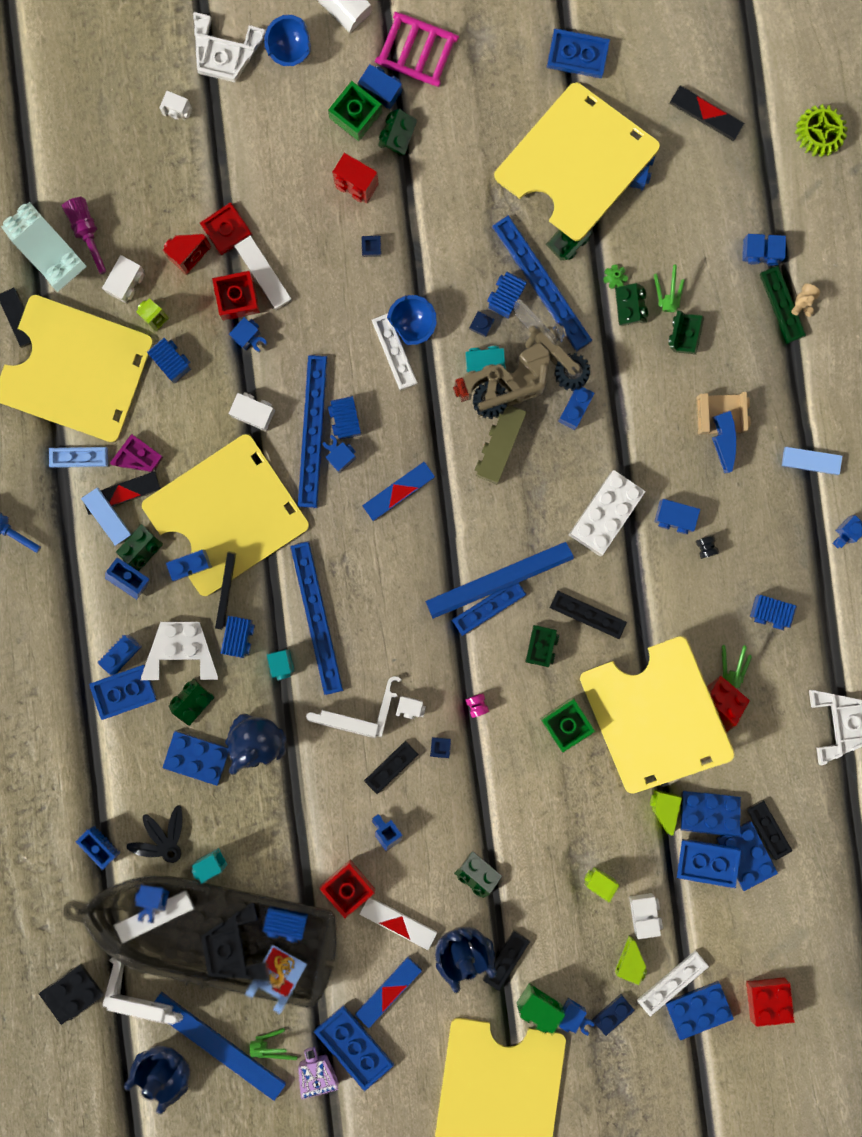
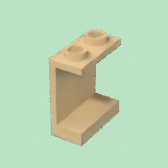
M742 392L739 395L708 396V393L698 395V435L718 434L712 417L727 411L732 413L736 433L748 431V428L751 426V418L747 412V409L750 407V399L747 397V392Z

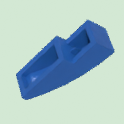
M727 411L712 417L718 435L712 437L724 473L733 471L736 456L735 424L731 411Z

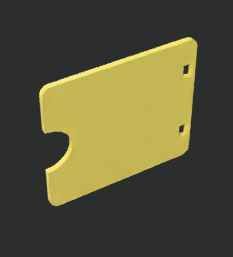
M572 83L497 168L494 176L500 185L519 199L531 192H543L549 195L554 202V211L549 222L572 240L580 241L658 153L660 145L655 138L580 83ZM588 97L596 102L593 107L585 102ZM633 130L642 136L639 140L631 136Z
M38 295L31 296L28 299L18 329L29 336L32 342V353L28 360L20 365H4L0 376V404L108 442L117 441L149 354L147 351L153 345L152 338L147 334ZM136 355L143 356L139 367L133 365ZM116 410L123 411L119 423L113 420Z
M246 434L235 439L142 502V509L160 535L168 532H179L190 541L191 553L206 550L212 568L188 576L202 596H208L222 587L228 551L236 552L233 580L304 533L309 527L307 519L251 436ZM257 453L263 463L256 465L251 456ZM288 502L295 510L291 515L284 507Z
M678 636L649 647V664L645 671L640 674H626L616 666L614 661L587 670L580 676V681L623 785L629 793H637L730 762L734 757V750L687 639L683 636ZM711 756L713 762L702 765L701 759ZM655 775L657 780L647 783L645 777Z
M465 1018L453 1019L450 1026L435 1137H553L566 1044L565 1036L560 1032H554L552 1035L548 1032L545 1034L538 1029L528 1028L526 1036L520 1043L514 1046H503L493 1038L490 1031V1022Z

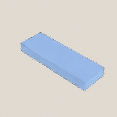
M49 448V467H108V448Z
M784 447L781 466L840 475L842 456Z
M98 487L81 498L115 546L132 535Z

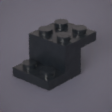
M80 963L43 989L39 996L60 1025H62L102 998L104 993L83 964Z

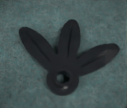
M176 806L171 814L168 824V838L153 818L147 814L143 815L145 829L157 845L133 842L128 843L126 848L139 856H162L168 863L177 862L181 857V849L177 845L183 823L181 806ZM168 851H173L175 856L170 857Z

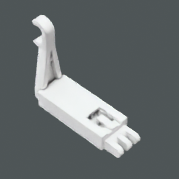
M396 676L388 680L377 724L323 710L321 715L308 713L306 717L308 721L371 738H376V736L382 737L391 698L397 697L396 693L390 692L391 683L393 681L399 683L402 680Z
M121 941L114 942V946L120 947L118 959L114 957L109 960L114 964L103 1006L107 1007V1011L169 1024L182 1021L183 1015L172 1012L173 1006L120 995L127 947Z

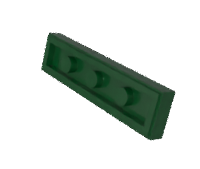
M779 266L761 272L759 275L786 343L788 344L806 337L799 316L791 312L795 306Z

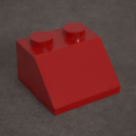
M204 234L176 235L165 243L163 252L173 264L187 275L212 246Z

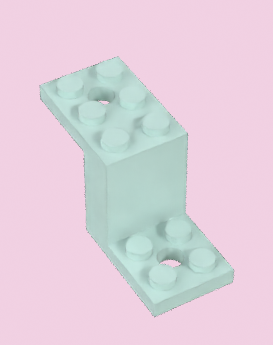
M30 202L23 204L18 208V213L13 217L10 216L5 219L4 225L1 228L14 245L58 292L87 266Z

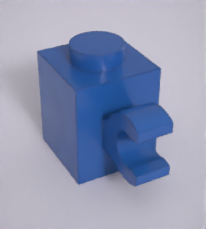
M245 317L229 333L230 337L244 350H247L252 345L255 351L260 353L261 350L257 347V344L259 342H263L265 345L268 344L263 337H258L261 334L258 330L259 325L252 319L248 321Z
M331 435L332 445L329 446L323 442V446L331 452L326 456V459L340 473L356 459L354 455L356 451L349 443L345 445L342 442L337 446V439Z
M856 515L847 517L835 530L840 536L832 544L838 549L839 547L842 548L847 542H857L862 536V521Z
M379 814L372 818L373 824L378 829L375 831V837L386 852L402 841L403 835L392 820L385 824Z
M141 885L140 890L136 894V906L145 909L139 913L138 921L143 922L144 917L148 915V923L153 924L155 921V910L165 911L169 891Z
M568 998L563 1006L565 1016L559 1027L568 1033L570 1031L576 1033L580 1026L581 1032L588 1036L589 1031L584 1029L587 1024L594 1027V1022L591 1019L585 1018L587 1014L585 1007Z

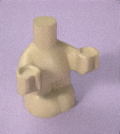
M804 284L801 293L796 297L795 307L791 311L792 314L797 316L802 310L807 317H811L813 308L810 306L820 296V290L812 284Z

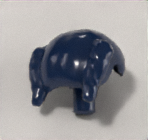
M245 713L240 714L234 719L225 741L233 761L229 773L235 775L243 768L257 767L259 763L268 765L275 758L276 760L281 759L286 752L285 744L287 739L284 731L267 718L251 716Z
M468 926L457 927L440 938L435 949L436 969L451 986L454 993L460 992V981L472 980L484 971L491 978L496 977L493 942L476 928Z
M152 1047L136 1055L124 1088L131 1090L138 1085L142 1089L141 1095L143 1098L150 1101L155 1099L159 1102L156 1113L161 1115L166 1111L167 1107L178 1101L188 1091L190 1079L188 1062L182 1054L171 1047Z

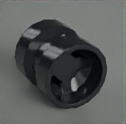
M714 535L696 540V545L701 549L699 553L701 559L720 554L718 548L715 547L716 540Z

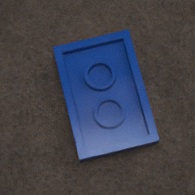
M554 28L547 68L602 79L610 39Z
M145 664L89 684L101 720L158 701L151 680H141Z
M174 731L163 769L218 786L229 750L228 747Z
M682 791L680 831L740 836L741 797Z
M751 821L740 825V836L738 837L721 835L716 838L719 845L741 849L737 881L743 891L778 874Z
M682 839L677 878L736 889L741 849Z
M719 981L673 998L666 1003L680 1041L734 1020Z

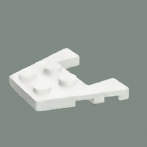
M194 12L198 73L236 82L264 39L266 30L249 26L245 42L240 44L208 36L212 20L211 16Z
M160 622L141 680H159V660H200V680H218L200 622Z
M809 690L812 708L831 706L836 745L816 747L818 764L825 765L833 759L842 757L844 754L862 747V700Z

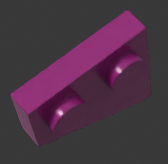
M131 434L110 464L117 467L153 472L163 459V456Z

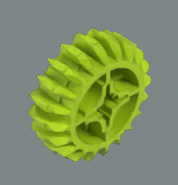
M823 104L818 108L815 105L812 106L811 110L807 109L799 117L800 121L796 123L798 129L795 131V134L799 136L796 138V141L802 142L800 148L804 146L807 148L805 153L812 151V157L817 153L819 157H823L824 154L830 156L832 152H837L839 147L844 144V140L847 138L845 133L848 131V127L844 126L847 120H841L843 114L838 115L837 108L832 111L831 105H828L826 109ZM817 119L815 125L808 127L809 121ZM834 135L832 142L825 143L827 137Z

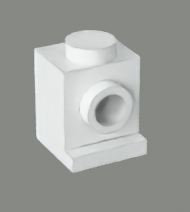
M166 91L159 107L164 116L168 114L174 119L181 118L185 120L189 118L192 111L188 99Z
M400 696L396 716L404 713L403 717L415 719V716L423 717L426 706L422 705L423 701Z

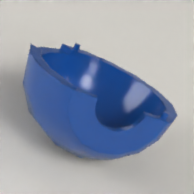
M282 15L274 19L267 27L264 36L265 48L268 56L276 63L283 66H296L304 62L310 55V37L306 24L301 18L295 15Z
M405 295L397 299L390 307L387 315L388 321L407 345H418L427 341L434 333L437 324L436 312L432 304L425 298L417 295Z

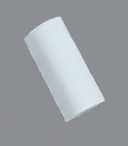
M318 0L349 33L372 13L371 4L367 0Z

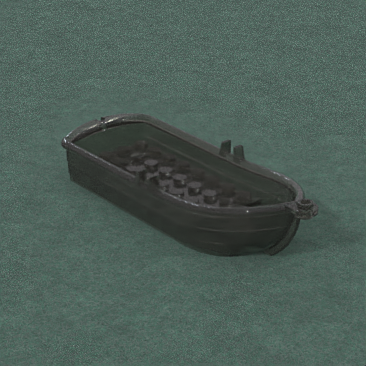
M145 876L126 880L107 888L88 902L71 900L63 908V914L66 919L83 923L94 941L108 955L125 966L143 973L184 981L185 986L194 983L199 984L200 989L213 987L246 994L253 980L208 976L201 936L231 918L238 911L240 912L246 908L248 904L254 902L256 903L259 921L240 926L246 964L251 966L262 963L272 945L306 963L304 971L286 1004L304 1008H313L318 1004L327 988L334 968L327 966L325 961H335L337 951L336 917L331 910L214 884L201 883L200 881L182 877ZM141 885L169 891L168 899L187 890L195 907L194 909L124 943L121 942L114 925L145 909L136 906V894L140 890ZM269 906L308 914L303 939L298 940V942H290L284 936L279 935L278 938L267 936L263 929ZM71 908H74L76 910V913H73L71 911ZM258 988L254 994V997L277 1002L279 1000L261 988Z

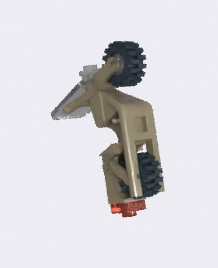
M520 299L515 302L513 310L516 316L529 329L531 335L525 343V347L528 349L519 356L518 369L514 373L509 374L501 364L495 366L491 364L485 366L481 371H470L465 376L455 379L453 391L455 397H459L461 402L471 400L472 392L476 388L473 395L474 410H477L479 417L483 416L485 419L486 417H489V419L497 418L500 414L504 413L507 407L541 396L547 382L549 359L556 366L554 372L556 382H559L560 387L564 386L565 390H568V388L571 391H574L576 388L577 390L581 389L590 376V364H587V359L584 360L581 354L580 357L577 356V353L573 355L571 353L566 354L561 347L556 346L558 341L560 343L564 342V337H566L564 327L557 323L554 327L548 326L547 328Z

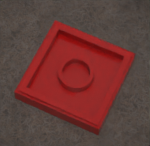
M231 202L200 222V225L221 256L234 248L239 242L252 236L251 231Z

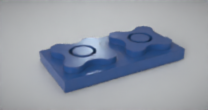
M344 1004L314 1030L318 1038L364 1092L394 1066L391 1059Z

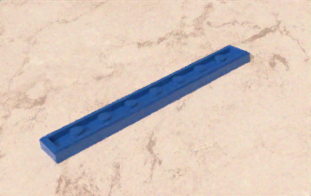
M509 215L494 224L492 228L574 350L577 352L591 343L593 340Z
M308 355L298 507L317 508L327 356Z
M310 542L290 546L324 695L344 691Z
M563 542L425 602L434 619L574 559V556L568 544Z
M163 992L159 994L154 1002L173 1006L172 1012L183 1015L182 1021L169 1025L275 1101L285 1087L286 1082Z

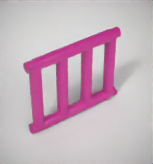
M395 11L393 14L394 22L380 57L377 56L375 63L439 87L441 82L439 80L452 46L454 42H457L459 36ZM401 22L412 27L399 60L395 63L387 60ZM422 29L429 32L416 68L413 70L404 65L418 30ZM436 36L447 39L433 76L422 73Z

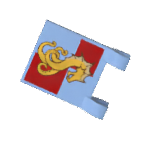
M272 945L263 961L267 962L270 980H253L245 995L253 998L257 989L261 988L279 999L273 1011L280 1014L307 964Z

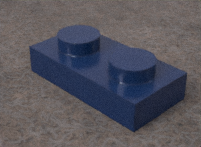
M620 994L592 1020L602 1033L607 1036L635 1010L623 995Z

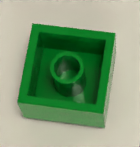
M351 81L328 109L329 119L357 141H360L382 114V104Z
M572 697L540 718L562 753L595 732Z
M528 983L517 1001L518 1011L521 1014L520 1017L527 1023L533 1022L536 1024L537 1029L545 1034L548 1032L553 1035L565 1016L560 1002Z

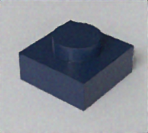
M362 236V257H381V236Z
M477 311L469 329L487 337L495 319Z
M432 737L430 757L449 758L451 739Z

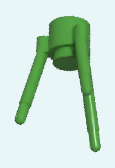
M676 264L673 265L670 295H665V299L662 297L658 275L654 274L659 307H662L663 312H677V308H680V299L685 280H681L676 297Z
M722 645V677L734 687L740 688L752 656L748 655L741 671L747 648L744 645L736 671L730 670L728 674L726 646Z
M284 1028L263 1036H256V1041L250 1042L251 1057L285 1060L298 1059L297 1056L271 1054L286 1053L287 1049H268L267 1042L263 1041L285 1032Z

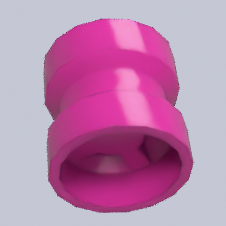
M483 693L465 699L467 705L471 708L470 714L472 718L490 712L488 706L484 703L485 697Z

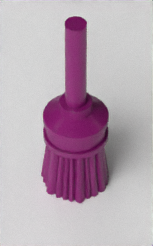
M82 196L69 199L61 207L71 223L75 238H82L83 242L87 243L99 274H104L107 271L93 240L95 238L94 233L98 229L94 224V219L90 216L86 199Z

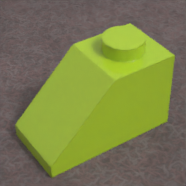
M150 298L147 301L141 302L136 311L156 332L169 319L166 313Z
M656 790L655 795L652 794L650 806H652L653 812L669 835L674 836L682 798L679 795Z
M593 867L592 871L588 870L584 878L586 887L609 903L619 887V884L613 877Z
M628 936L615 973L617 977L639 985L640 981L645 979L647 969L635 940L632 936Z

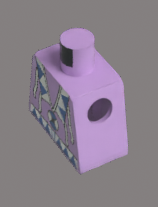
M315 1047L305 1049L306 1060L301 1061L299 1064L301 1099L338 1090L339 1081L327 1055L317 1057Z

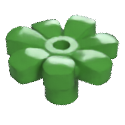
M612 265L611 269L607 268L604 271L607 275L603 278L604 283H609L610 289H614L615 285L617 287L623 286V282H626L628 279L627 275H623L626 271L625 268L621 267L618 269L617 265Z

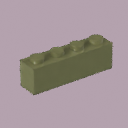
M510 406L504 410L502 415L500 414L497 417L499 419L497 425H492L489 436H492L489 443L485 442L481 452L485 454L483 460H478L474 471H477L476 477L496 485L498 484L526 411Z

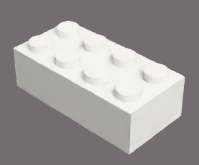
M613 470L569 533V536L597 555L602 556L646 491Z

